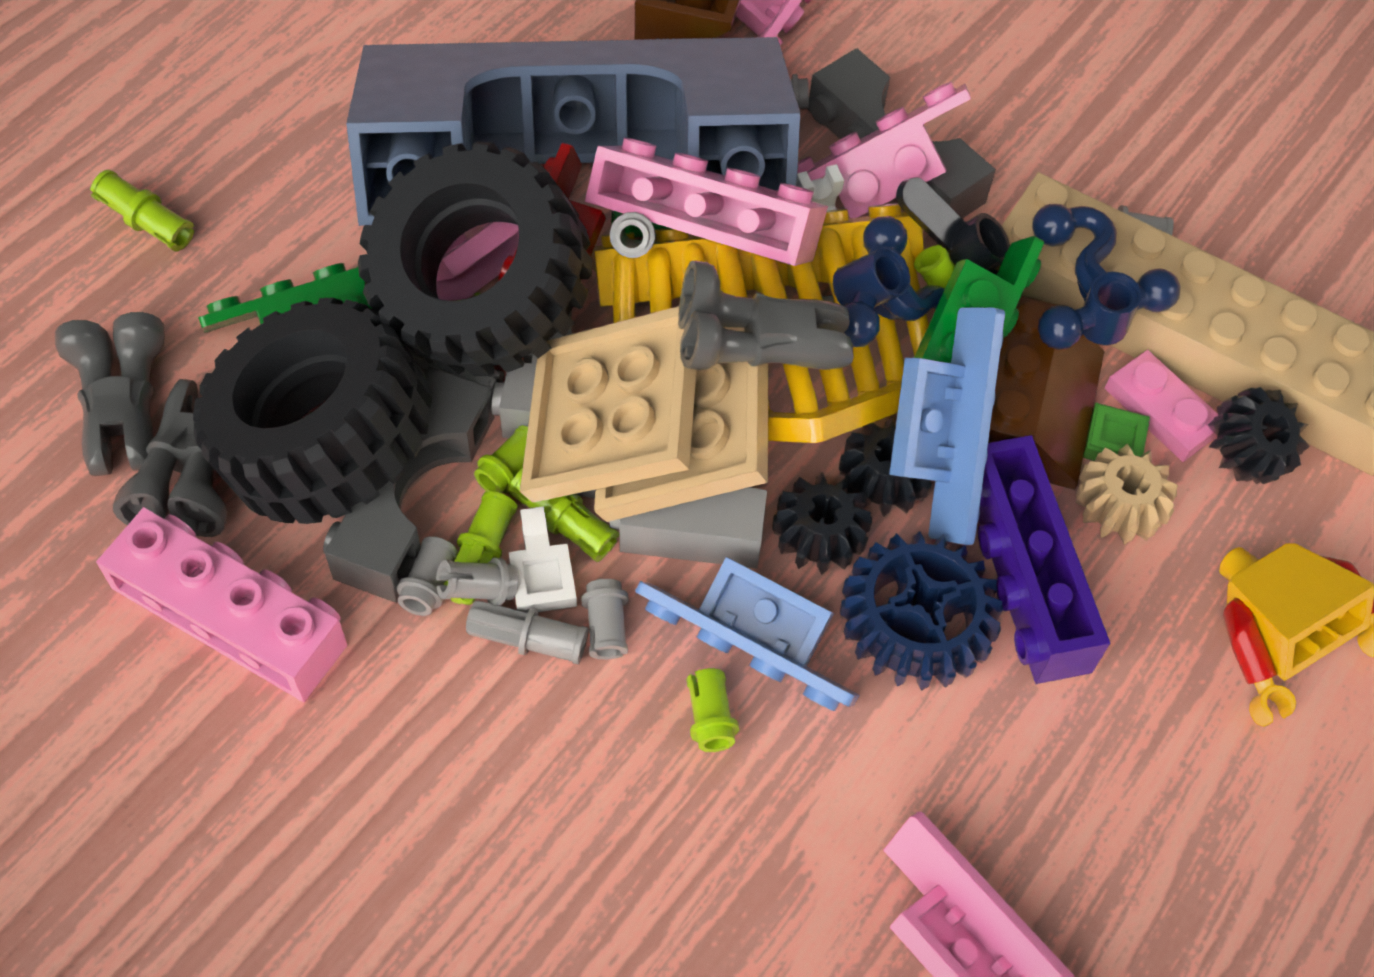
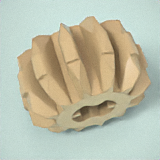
M1128 443L1123 448H1120L1117 454L1105 447L1097 455L1095 461H1090L1089 464L1085 465L1079 477L1081 481L1076 492L1075 503L1085 507L1083 523L1099 522L1101 524V538L1111 534L1112 531L1118 532L1124 545L1132 541L1136 534L1147 541L1155 535L1159 527L1168 523L1174 512L1173 501L1177 496L1178 485L1167 480L1169 465L1154 466L1151 463V450L1142 454L1141 457L1135 456Z

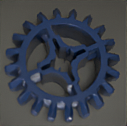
M921 531L913 535L911 544H907L897 533L890 539L887 548L875 542L874 546L869 549L867 558L859 557L855 561L851 572L853 576L846 578L843 585L842 594H844L845 599L841 601L839 612L841 618L847 620L843 631L845 640L859 641L855 649L857 660L870 656L876 658L872 667L875 676L883 673L887 667L896 671L894 681L897 687L904 684L908 675L916 676V681L921 691L929 687L933 675L945 688L953 683L956 672L967 678L973 674L977 666L976 661L982 663L988 659L993 649L991 643L997 640L1001 631V623L997 620H999L1003 611V601L994 598L998 589L996 585L997 580L982 578L986 569L984 560L973 563L965 561L968 554L966 545L956 549L955 552L946 549L947 543L944 535L938 538L934 545L926 544ZM896 581L898 585L896 596L890 597L888 604L876 607L874 595L885 585ZM964 613L966 629L957 637L947 641L944 634L947 626L946 623L952 621L953 615Z

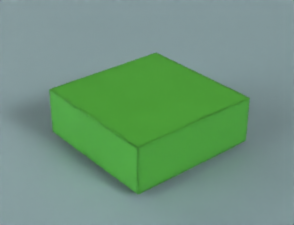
M1095 403L1083 458L1095 461L1097 455L1105 447L1117 454L1119 449L1123 448L1127 443L1134 455L1141 457L1144 453L1150 417Z

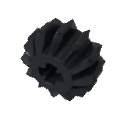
M1261 387L1246 389L1239 392L1238 396L1235 395L1224 400L1221 405L1216 407L1218 416L1214 417L1213 421L1208 424V427L1217 435V439L1210 444L1209 448L1220 450L1223 456L1219 468H1233L1236 481L1248 482L1253 480L1255 484L1270 483L1278 480L1282 475L1293 472L1296 467L1301 465L1299 455L1303 454L1310 447L1300 436V433L1309 424L1297 421L1295 412L1298 403L1284 404L1281 390H1268L1265 392Z
M892 417L885 422V426L882 429L876 424L870 423L863 426L861 433L852 432L851 436L846 440L845 452L841 455L839 461L840 475L846 477L849 485L847 494L864 492L866 500L864 508L871 503L880 505L879 509L883 517L890 513L892 505L897 506L907 514L913 508L915 500L923 501L929 495L932 486L931 480L889 475L896 428Z
M823 472L816 477L815 485H811L799 477L797 482L793 484L792 492L783 491L782 495L778 498V512L773 516L772 530L774 534L780 536L778 547L781 554L797 552L795 563L798 569L805 566L810 560L817 562V568L821 575L828 571L830 561L845 570L851 564L853 554L861 555L866 549L868 542L866 533L870 531L872 525L871 512L864 510L866 502L864 492L847 494L849 485L846 477L835 486L827 484V479Z

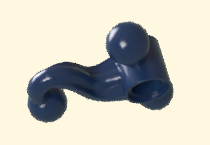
M1055 203L1043 206L1033 217L1032 230L1034 236L1043 240L1046 246L1054 247L1065 244L1073 236L1076 228H1086L1095 237L1081 251L1075 263L1078 287L1085 301L1083 307L1074 310L1065 305L1052 306L1042 314L1038 321L1040 339L1047 346L1058 350L1070 348L1079 341L1082 334L1096 344H1116L1127 334L1137 310L1145 308L1156 313L1164 312L1173 307L1179 300L1181 290L1179 280L1168 270L1161 268L1149 270L1136 282L1132 277L1124 273L1106 272L1099 265L1116 245L1117 231L1112 220L1105 213L1093 207L1078 206L1067 208L1064 205Z
M891 216L877 217L867 225L863 233V246L868 254L838 268L833 276L834 294L838 302L847 307L849 311L850 323L844 333L850 337L853 348L865 347L876 338L880 330L878 314L890 320L916 321L923 317L931 308L936 310L945 288L940 286L927 285L917 292L914 291L910 285L909 268L904 258L900 255L907 245V230L901 221Z

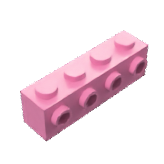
M624 138L622 146H597L585 202L623 214L626 212L644 214L653 223L793 266L813 261L828 208L827 205L811 201L813 191L785 183H780L778 191L758 185L759 175L734 168H727L725 176L707 171V160L688 154L675 153L673 160L656 156V145L637 139Z
M143 507L96 561L113 590L302 702L307 700L348 646L340 624L341 617L330 605L314 597L309 602L292 593L291 587L277 574L263 569L260 574L243 565V560L235 551L220 542H214L210 546L196 538V534L191 527L176 516L168 514L163 519Z

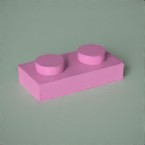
M1149 350L1143 352L1109 377L1104 389L1128 411L1149 416L1148 430L1182 462L1186 461L1217 437L1208 427V424L1213 421L1214 417L1218 416V413Z

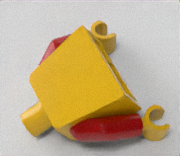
M1286 543L1261 559L1256 558L1242 547L1232 549L1223 558L1219 572L1229 580L1227 604L1223 612V618L1233 652L1247 684H1255L1258 694L1252 698L1249 704L1250 715L1258 725L1265 727L1273 723V714L1268 708L1267 699L1272 700L1277 705L1282 718H1286L1294 712L1296 706L1295 696L1286 687L1275 685L1272 678L1275 675L1286 681L1355 636H1357V641L1362 651L1374 658V584L1363 578L1351 562L1320 556L1296 543Z

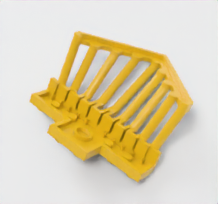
M899 204L869 206V216L849 218L848 209L828 210L813 261L796 266L672 228L655 230L656 240H654L652 248L640 257L628 258L614 250L610 242V234L601 236L602 245L595 246L591 254L593 259L592 269L596 272L600 306L613 305V323L635 318V304L639 302L650 301V314L672 308V300L680 298L686 269L693 260L708 262L715 266L720 279V290L733 296L747 297L746 290L754 289L768 297L788 299L784 286L789 285L796 288L799 299L822 300L818 282H825L830 284L834 303L840 304L833 289L834 273L838 268L868 254L863 246L864 230L873 219L883 216H891L901 221L907 230V245L900 255L904 258L909 268L910 285L917 292L920 289L916 269L914 268V262L916 257L924 251L923 229L906 212L901 213ZM626 233L629 238L634 239V233ZM878 314L880 330L876 340L887 386L881 388L879 386L869 344L865 347H854L851 367L858 396L850 398L842 368L831 370L819 369L827 398V407L819 410L808 368L782 364L795 413L773 412L769 407L768 399V441L823 442L898 413L904 359L894 320ZM926 314L916 321H906L914 357L929 326Z

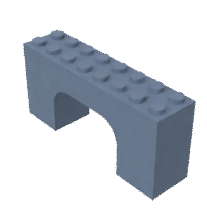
M778 37L385 44L363 46L346 122L359 226L372 225L374 216L369 211L378 196L382 198L387 196L392 189L388 183L400 171L405 176L416 168L413 161L428 153L433 158L443 155V147L462 143L467 150H472L473 143L475 142L495 143L500 151L503 148L511 147L525 153L530 162L545 164L550 157H556L559 147L563 142L574 146L581 163H594L597 146H622L624 138H632L656 145V156L673 160L675 153H683L708 161L707 171L724 176L727 168L754 173L760 176L758 185L778 191L780 183L797 186L800 110Z

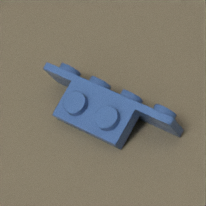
M959 309L951 363L922 358H905L889 475L935 481L928 532L931 539L937 540L944 535L947 542L973 545L975 542L976 528L980 516L979 506L984 469L988 456L987 446L992 409L995 403L999 357L1003 343L1005 311L1003 309Z
M728 557L725 558L700 608L685 602L654 584L643 581L639 582L635 592L649 599L645 610L673 625H677L680 617L701 627L696 636L701 641L727 654L733 645L753 655L749 664L750 667L779 682H782L785 674L807 684L803 692L804 696L832 711H836L839 703L848 707L855 705L859 694L807 667L834 615L833 612Z

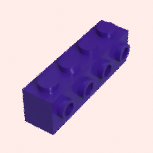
M1030 435L988 443V456L984 469L979 506L980 516L978 522L980 526L978 528V540L984 558L992 559L998 576L996 579L998 600L1003 601V610L1010 611L1016 627L1014 643L1018 658L1023 665L1029 664L1035 684L1091 674L1110 645V640L1033 437Z

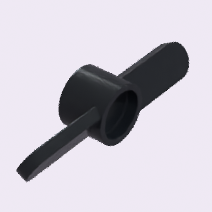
M910 178L899 184L896 193L899 206L938 245L947 250L954 265L958 261L968 259L997 275L998 270L996 268L1002 264L1010 242L1003 227L994 217L981 213L965 222L923 179Z

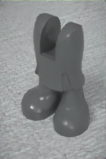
M693 260L686 269L680 295L678 325L680 329H684L680 342L681 361L684 367L696 370H707L717 363L748 362L750 366L782 363L821 370L845 368L853 362L854 355L852 341L844 333L850 323L849 311L847 307L825 300L779 299L760 293H755L753 298L733 296L720 290V279L715 266L708 262ZM723 327L744 328V332L729 330Z
M130 312L120 315L114 320L113 340L120 362L121 376H111L113 344L108 332L98 323L88 320H72L61 324L55 331V345L59 356L78 369L82 390H79L77 396L83 409L82 452L87 469L92 476H103L112 473V436L124 435L126 453L133 471L140 470L148 455L146 447L154 438L150 415V401L154 392V387L150 383L151 366L163 348L165 338L163 322L152 314Z
M179 379L167 398L159 430L146 447L148 455L138 473L119 489L115 497L113 512L126 525L144 507L163 519L169 511L170 515L176 516L191 527L196 536L214 537L221 534L227 521V508L225 502L212 487L215 469L202 456V450L196 445L193 433V411L195 399L198 398L197 384L193 380ZM174 470L181 473L169 496V485Z

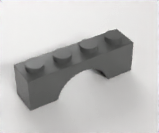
M856 48L812 75L809 108L807 110L811 112L813 118L819 124L825 125L839 139L854 132H857L861 139L878 130L875 122L886 115L884 108L890 76ZM961 138L933 141L946 167V172L926 183L963 219L987 202L996 169Z
M428 366L424 374L431 388L432 403L430 411L432 413L427 434H420L423 443L416 458L406 461L403 465L405 473L394 484L389 481L378 490L380 493L379 497L368 504L361 501L351 507L352 513L345 515L342 522H334L325 537L323 552L333 580L398 603L399 597L396 587L402 578L408 577L421 547L417 527L401 511V504L407 490L418 477L437 466L457 462H472L494 420L491 410L492 393L490 387Z

